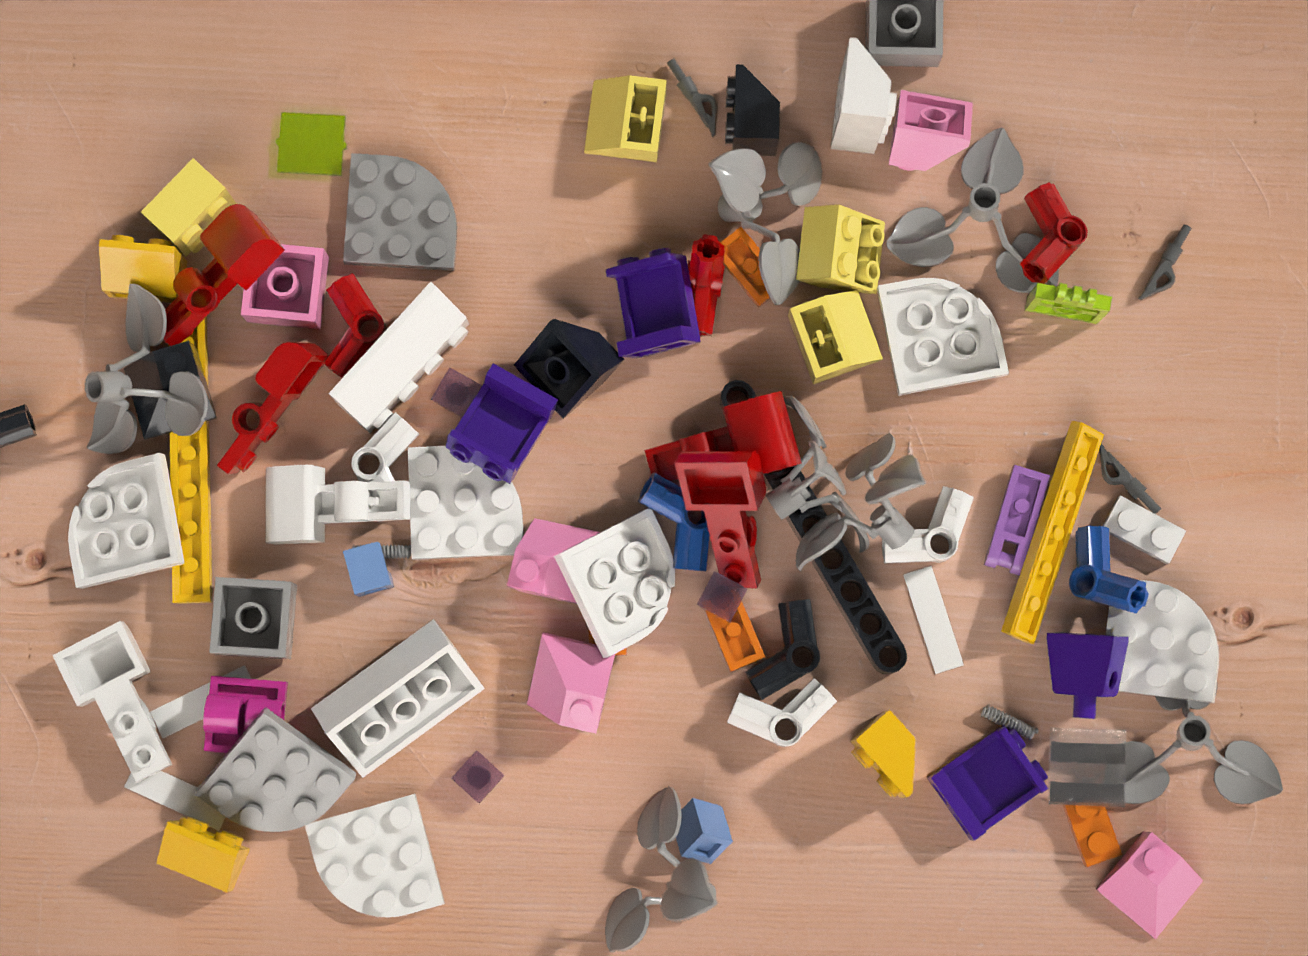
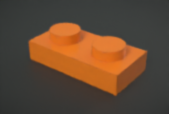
M740 226L720 242L725 245L723 265H725L728 272L759 308L771 299L759 269L760 248Z
M737 588L701 603L730 672L765 658Z
M1062 803L1085 867H1090L1123 855L1105 805Z

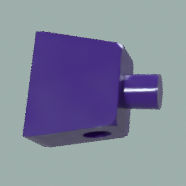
M1063 632L1047 633L1052 689L1055 694L1074 695V718L1095 719L1097 697H1116L1118 694L1128 647V636Z

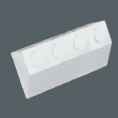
M849 38L839 75L831 149L874 154L877 144H884L885 135L888 133V127L891 125L892 116L895 113L897 93H890L891 79L857 38Z
M430 282L329 392L330 396L369 433L375 427L379 430L393 415L391 410L400 400L405 403L414 395L419 387L416 382L426 372L428 375H431L444 360L441 355L450 345L453 348L457 347L464 340L469 332L465 329L469 325L466 316Z
M433 619L320 701L311 710L330 740L362 777H365L485 688Z

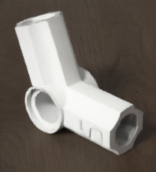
M396 412L363 448L356 451L352 457V469L359 481H395L389 467L419 435ZM369 454L378 457L380 462L378 470L370 475L362 473L359 469L361 458Z
M943 486L928 529H914V533L909 541L897 549H891L882 539L884 564L909 562L941 563L952 557L958 549V541L974 497L963 491ZM941 535L947 539L949 550L946 554H937L931 549L930 540L932 536Z
M815 678L782 710L739 692L727 723L771 741L778 746H792L800 740L837 700ZM781 719H789L795 725L796 732L790 740H781L775 733V726Z

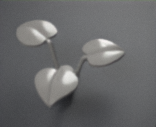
M998 128L982 137L965 155L962 162L961 175L964 183L973 189L968 206L963 208L962 213L949 227L945 228V219L938 211L927 207L913 209L898 221L893 233L886 242L887 248L897 258L915 266H936L946 261L953 253L954 244L948 234L953 233L968 216H971L978 222L993 220L1002 246L1007 250L997 258V277L1005 287L1012 291L1030 293L1037 283H1032L1023 275L1020 263L1041 241V238L1034 234L1022 233L1015 238L1011 245L1008 242L1001 222V214L997 212L1000 194L1008 193L1017 187L1022 180L1024 171L1021 156L1010 141L1004 128ZM1059 269L1045 284L1057 286Z
M802 142L789 144L779 156L778 175L784 185L780 188L764 192L760 186L765 180L766 168L762 158L756 151L751 149L731 150L718 156L708 164L715 174L723 193L718 202L720 217L726 222H741L743 229H751L771 239V241L763 243L760 248L759 269L767 293L775 305L782 304L800 282L796 280L800 249L792 239L780 241L777 233L753 223V220L760 216L762 212L761 199L781 195L788 191L790 201L794 205H805L811 202L817 195L822 179L821 162L814 147Z
M138 284L129 285L126 310L127 341L130 348L137 353L116 364H107L106 371L89 373L85 380V393L88 399L92 402H98L95 409L93 431L87 448L99 453H120L130 448L137 433V420L135 415L128 410L129 402L125 400V397L129 395L168 399L165 406L166 421L169 428L180 436L195 434L204 424V418L207 414L208 401L205 388L198 377L192 373H174L170 379L168 392L132 388L129 376L118 371L149 354L150 346L160 345L166 332L167 317L163 304L156 296Z
M783 396L785 404L798 412L807 425L811 440L808 441L810 449L801 458L802 464L796 465L786 477L781 479L782 484L765 495L781 520L798 509L803 513L809 508L830 503L846 516L860 521L851 507L836 492L806 502V499L811 496L806 487L822 476L830 480L838 488L842 496L846 494V490L839 474L828 463L826 455L820 448L822 446L824 449L827 446L818 426L806 408L793 396ZM813 456L815 473L804 481H801L799 477L793 480ZM854 527L858 535L861 553L868 549L870 545L869 538L866 532Z
M891 433L884 435L877 442L868 445L857 453L849 462L845 471V475L850 481L858 480L865 475L871 486L865 495V501L870 505L878 502L882 504L870 516L872 526L870 527L850 516L841 518L837 512L819 520L805 533L799 543L796 553V567L800 572L805 564L836 545L845 534L847 525H852L868 533L872 539L879 535L891 549L900 548L912 537L914 528L892 506L888 498L926 485L918 460L913 455L904 456L885 468L880 474L878 481L873 476L874 469L883 466L894 452L896 441Z
M1160 696L1155 697L1162 708L1170 711L1182 708L1183 715L1186 717L1177 729V740L1156 758L1152 748L1145 743L1129 741L1121 744L1125 745L1124 765H1106L1103 785H1124V803L1141 804L1150 802L1158 798L1166 790L1170 781L1168 772L1160 763L1165 761L1180 747L1188 751H1196L1205 746L1214 759L1221 763L1215 770L1214 783L1219 793L1228 801L1236 804H1251L1278 795L1283 790L1281 778L1275 764L1267 753L1256 744L1248 741H1234L1226 748L1224 757L1220 755L1214 746L1213 740L1209 739L1211 730L1208 722L1200 716H1195L1189 709H1203L1210 703Z
M670 786L661 790L647 804L638 822L637 835L642 847L651 850L657 846L658 852L676 868L672 873L671 882L667 883L668 889L662 897H645L642 899L641 891L633 887L625 890L615 899L608 912L605 926L607 947L612 953L629 950L642 940L649 925V911L646 908L649 905H661L663 916L668 920L676 922L698 916L718 904L716 889L714 885L709 883L704 865L694 858L680 862L666 849L665 843L672 842L677 837L681 825L679 798L676 791Z

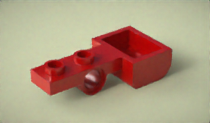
M234 204L228 206L201 233L200 240L214 259L203 270L190 267L176 275L173 288L178 297L165 309L167 326L164 341L170 346L182 343L183 340L187 339L202 320L218 307L223 298L237 284L247 291L285 251L261 219L245 205Z
M299 342L280 344L273 351L255 376L257 384L270 394L263 403H243L234 410L232 425L236 432L239 433V436L216 466L228 475L239 473V471L244 473L250 468L257 458L254 451L262 441L267 443L275 435L279 428L276 422L293 400L299 399L323 367V363L329 356L327 352L316 344ZM252 409L256 410L260 416V424L255 430L251 429L246 421L247 414Z
M782 391L722 407L727 424L725 427L644 450L650 473H656L670 482L678 480L675 461L683 451H756L760 457L763 475L802 464Z
M756 451L681 452L675 461L685 508L686 510L704 511L722 588H758L761 582V575L754 549L757 541V523L754 516H747L746 511H758L766 495V484L758 453Z

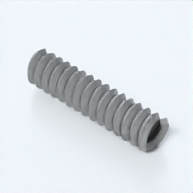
M383 544L381 546L385 559H397L398 557L400 559H409L411 556V545L400 546L398 544L397 546H389L387 544L385 546Z
M990 704L983 707L981 717L984 716L985 719L988 718L991 722L994 721L995 724L998 723V725L1005 726L1008 730L1014 728L1019 735L1025 736L1029 740L1032 739L1035 733L1038 734V728L1031 727V725L1024 723V721L1021 722V720L1014 718V716L1011 717L993 706L990 707Z

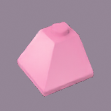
M901 90L890 148L889 165L897 166L907 171L915 169L926 171L969 147L973 103Z
M534 518L515 549L507 586L519 592L577 604L554 556L600 532Z
M543 632L527 705L558 725L596 734L615 654L603 658L595 644Z
M1143 831L1096 890L1156 939L1203 880L1180 855L1155 834Z

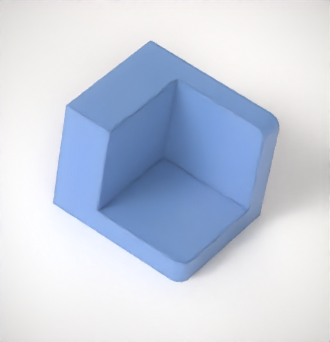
M379 542L343 551L354 595L361 597L394 587L392 576L387 569Z
M692 798L682 808L681 825L676 837L681 856L712 864L733 842L723 808L720 805Z

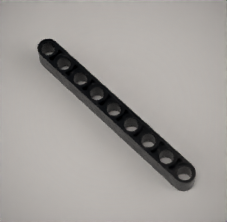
M734 380L724 386L721 392L720 406L722 409V407L729 405L726 397L732 391L743 392L747 400L757 396L748 383L742 380ZM795 466L785 468L780 472L764 474L765 484L769 491L781 485V479L786 477ZM800 471L793 479L795 480L799 477L801 481H804L805 477ZM810 485L806 487L811 495L806 499V502L817 499ZM819 505L809 508L803 513L798 509L787 516L786 520L800 542L805 535L802 528L803 521L808 518L821 520L827 514L823 507ZM840 540L829 549L838 552L840 555L841 565L839 568H826L821 560L822 555L811 560L872 666L882 674L895 673L902 669L907 661L905 646L843 541ZM853 582L859 587L860 597L857 601L848 602L842 597L840 591L843 583ZM871 614L878 619L879 630L876 634H866L861 630L860 619L863 615ZM883 647H892L897 651L898 662L894 667H886L880 662L879 652Z

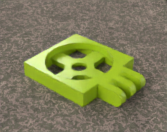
M1037 283L1027 296L1025 311L1098 324L1109 313L1112 296L1097 294V289L1089 288L1085 291L1082 290L1081 286L1074 285L1073 288H1068L1067 284L1059 283L1057 286Z

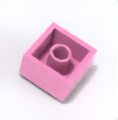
M281 244L285 251L247 291L243 290L241 316L250 323L321 329L329 256L324 248Z

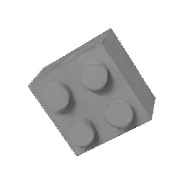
M866 0L865 49L879 66L938 67L943 56V0Z
M216 577L209 653L291 660L297 585L289 581Z

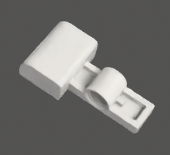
M290 465L266 468L265 543L274 545L325 542V524L410 520V482L341 481L325 485V468Z
M119 621L52 655L76 705L83 707L96 700L135 782H140L173 765L155 730L156 725L145 703L139 698L132 681L150 673V669L134 636L123 621Z

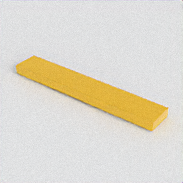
M1071 420L1001 632L1033 645L1036 641L1104 436L1101 432L1078 421Z

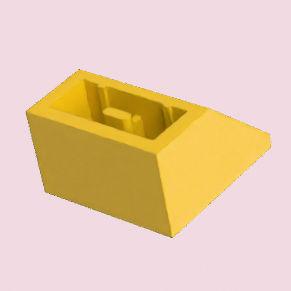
M112 235L111 240L100 239L99 257L102 291L109 297L128 299L129 285L138 284L156 296L160 302L172 303L178 297L173 288L174 279L180 271L187 268V260L175 246H171V241L152 238L149 239L148 244L135 243L133 237L125 235Z
M889 709L883 711L850 741L855 747L851 753L865 769L872 766L877 771L880 777L876 781L890 797L898 795L900 798H908L913 793L916 738Z
M190 816L187 818L181 817L180 820L168 821L164 830L157 864L224 892L233 891L250 851V848L242 845L244 839L226 831H216V834L207 831L209 824Z

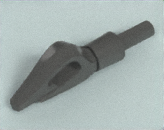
M671 59L667 62V65L679 82L677 87L686 99L689 100L705 126L709 128L712 137H714L717 115L716 99L712 95L699 93L691 76L686 77L676 60ZM703 102L711 103L712 116L705 113Z
M1183 224L1174 242L1168 243L1158 266L1144 288L1145 291L1138 299L1143 300L1174 285L1176 276L1172 266L1183 252L1181 246L1192 229L1190 226ZM1165 274L1169 279L1168 282L1156 288L1157 280Z
M1101 443L1099 452L1104 480L1110 485H1124V488L1135 500L1139 498L1152 513H1158L1162 508L1145 492L1147 488L1136 477H1133L1110 452L1106 451ZM1106 463L1113 466L1117 477L1111 478L1108 475Z

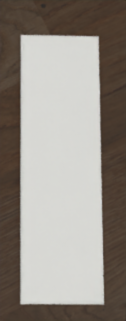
M932 566L903 574L935 674L963 666L960 651Z
M245 665L223 676L251 679ZM210 682L151 711V715L162 738L203 719L205 701L210 691Z
M159 771L140 782H135L132 773H130L124 786L183 815L201 820L209 824V827L218 831L224 822V815L195 796L198 787L163 771Z

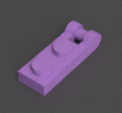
M1017 465L1012 466L992 539L985 557V566L996 568L998 565L1008 568L1009 573L1020 576L1035 531L1050 475ZM1004 541L1017 545L1014 555L1001 551Z

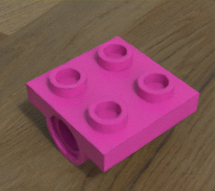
M211 676L210 691L205 701L203 729L205 732L203 751L227 753L265 707L284 720L288 682Z

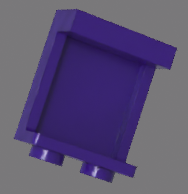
M661 248L650 251L648 258L639 260V257L623 258L617 261L618 266L606 269V276L615 278L617 281L626 340L616 342L619 357L638 359L701 342L686 255L671 253L670 248Z
M493 363L485 375L484 384L457 427L448 434L446 448L450 450L451 455L457 460L464 463H469L470 461L482 468L483 473L495 481L503 480L511 484L552 418L558 399Z
M1005 726L999 727L927 777L971 841L977 840L987 833L986 830L1039 793L1049 789L1044 782L1048 779L1046 772L1036 760L1030 762L1022 751L1026 744L1014 728L1008 731Z

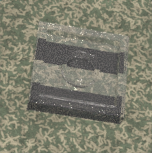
M1050 728L1048 804L1125 807L1126 730Z

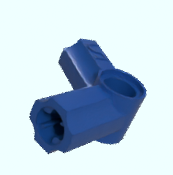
M652 473L640 492L638 502L677 523L673 568L706 571L710 534L704 511H701L699 522L693 524L688 518V510L685 508L681 487L656 473Z
M1104 526L1079 527L1076 531L1077 567L1072 571L1069 579L1071 592L1079 598L1137 614L1142 607L1146 606L1149 596L1146 582L1110 571L1109 528Z

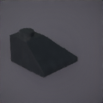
M553 319L515 362L514 366L531 385L558 399L555 411L564 419L598 389L625 359L619 357L618 352L599 332Z
M190 341L152 351L124 368L125 375L131 379L132 388L168 392L170 379L174 373L189 372L194 374L202 382L207 394L208 407L206 417L204 418L205 422L217 418L197 348ZM131 395L145 440L173 432L169 428L165 417V406L168 399Z

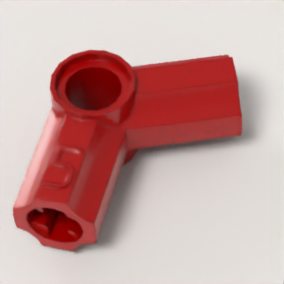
M1050 182L1040 185L1024 197L1027 206L1044 234L1041 241L1020 263L1023 275L1032 283L1045 284L1081 246L1088 234L1086 224L1082 219L1071 215L1054 183L1051 184Z
M707 234L693 241L691 260H688V270L700 336H712L717 297L720 298L725 268V265H723L725 245L718 241L717 236Z
M353 273L341 277L326 289L349 326V329L323 363L341 378L348 373L387 330L382 316L378 313ZM368 320L378 322L379 329L375 335L364 337L360 334V328L364 322Z

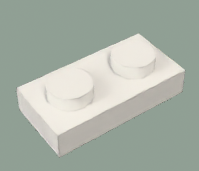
M1121 495L1117 497L1103 524L1104 527L1109 528L1110 535L1166 565L1172 560L1186 533V530Z

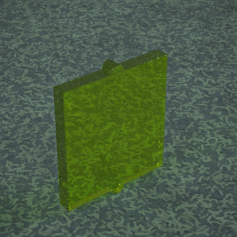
M281 112L280 136L275 141L277 146H279L277 172L342 176L343 152L348 147L346 142H344L346 116Z

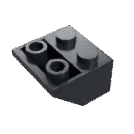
M736 64L735 75L727 77L726 108H733V113L727 112L725 144H732V150L751 149L760 156H776L779 143L780 102L744 65Z

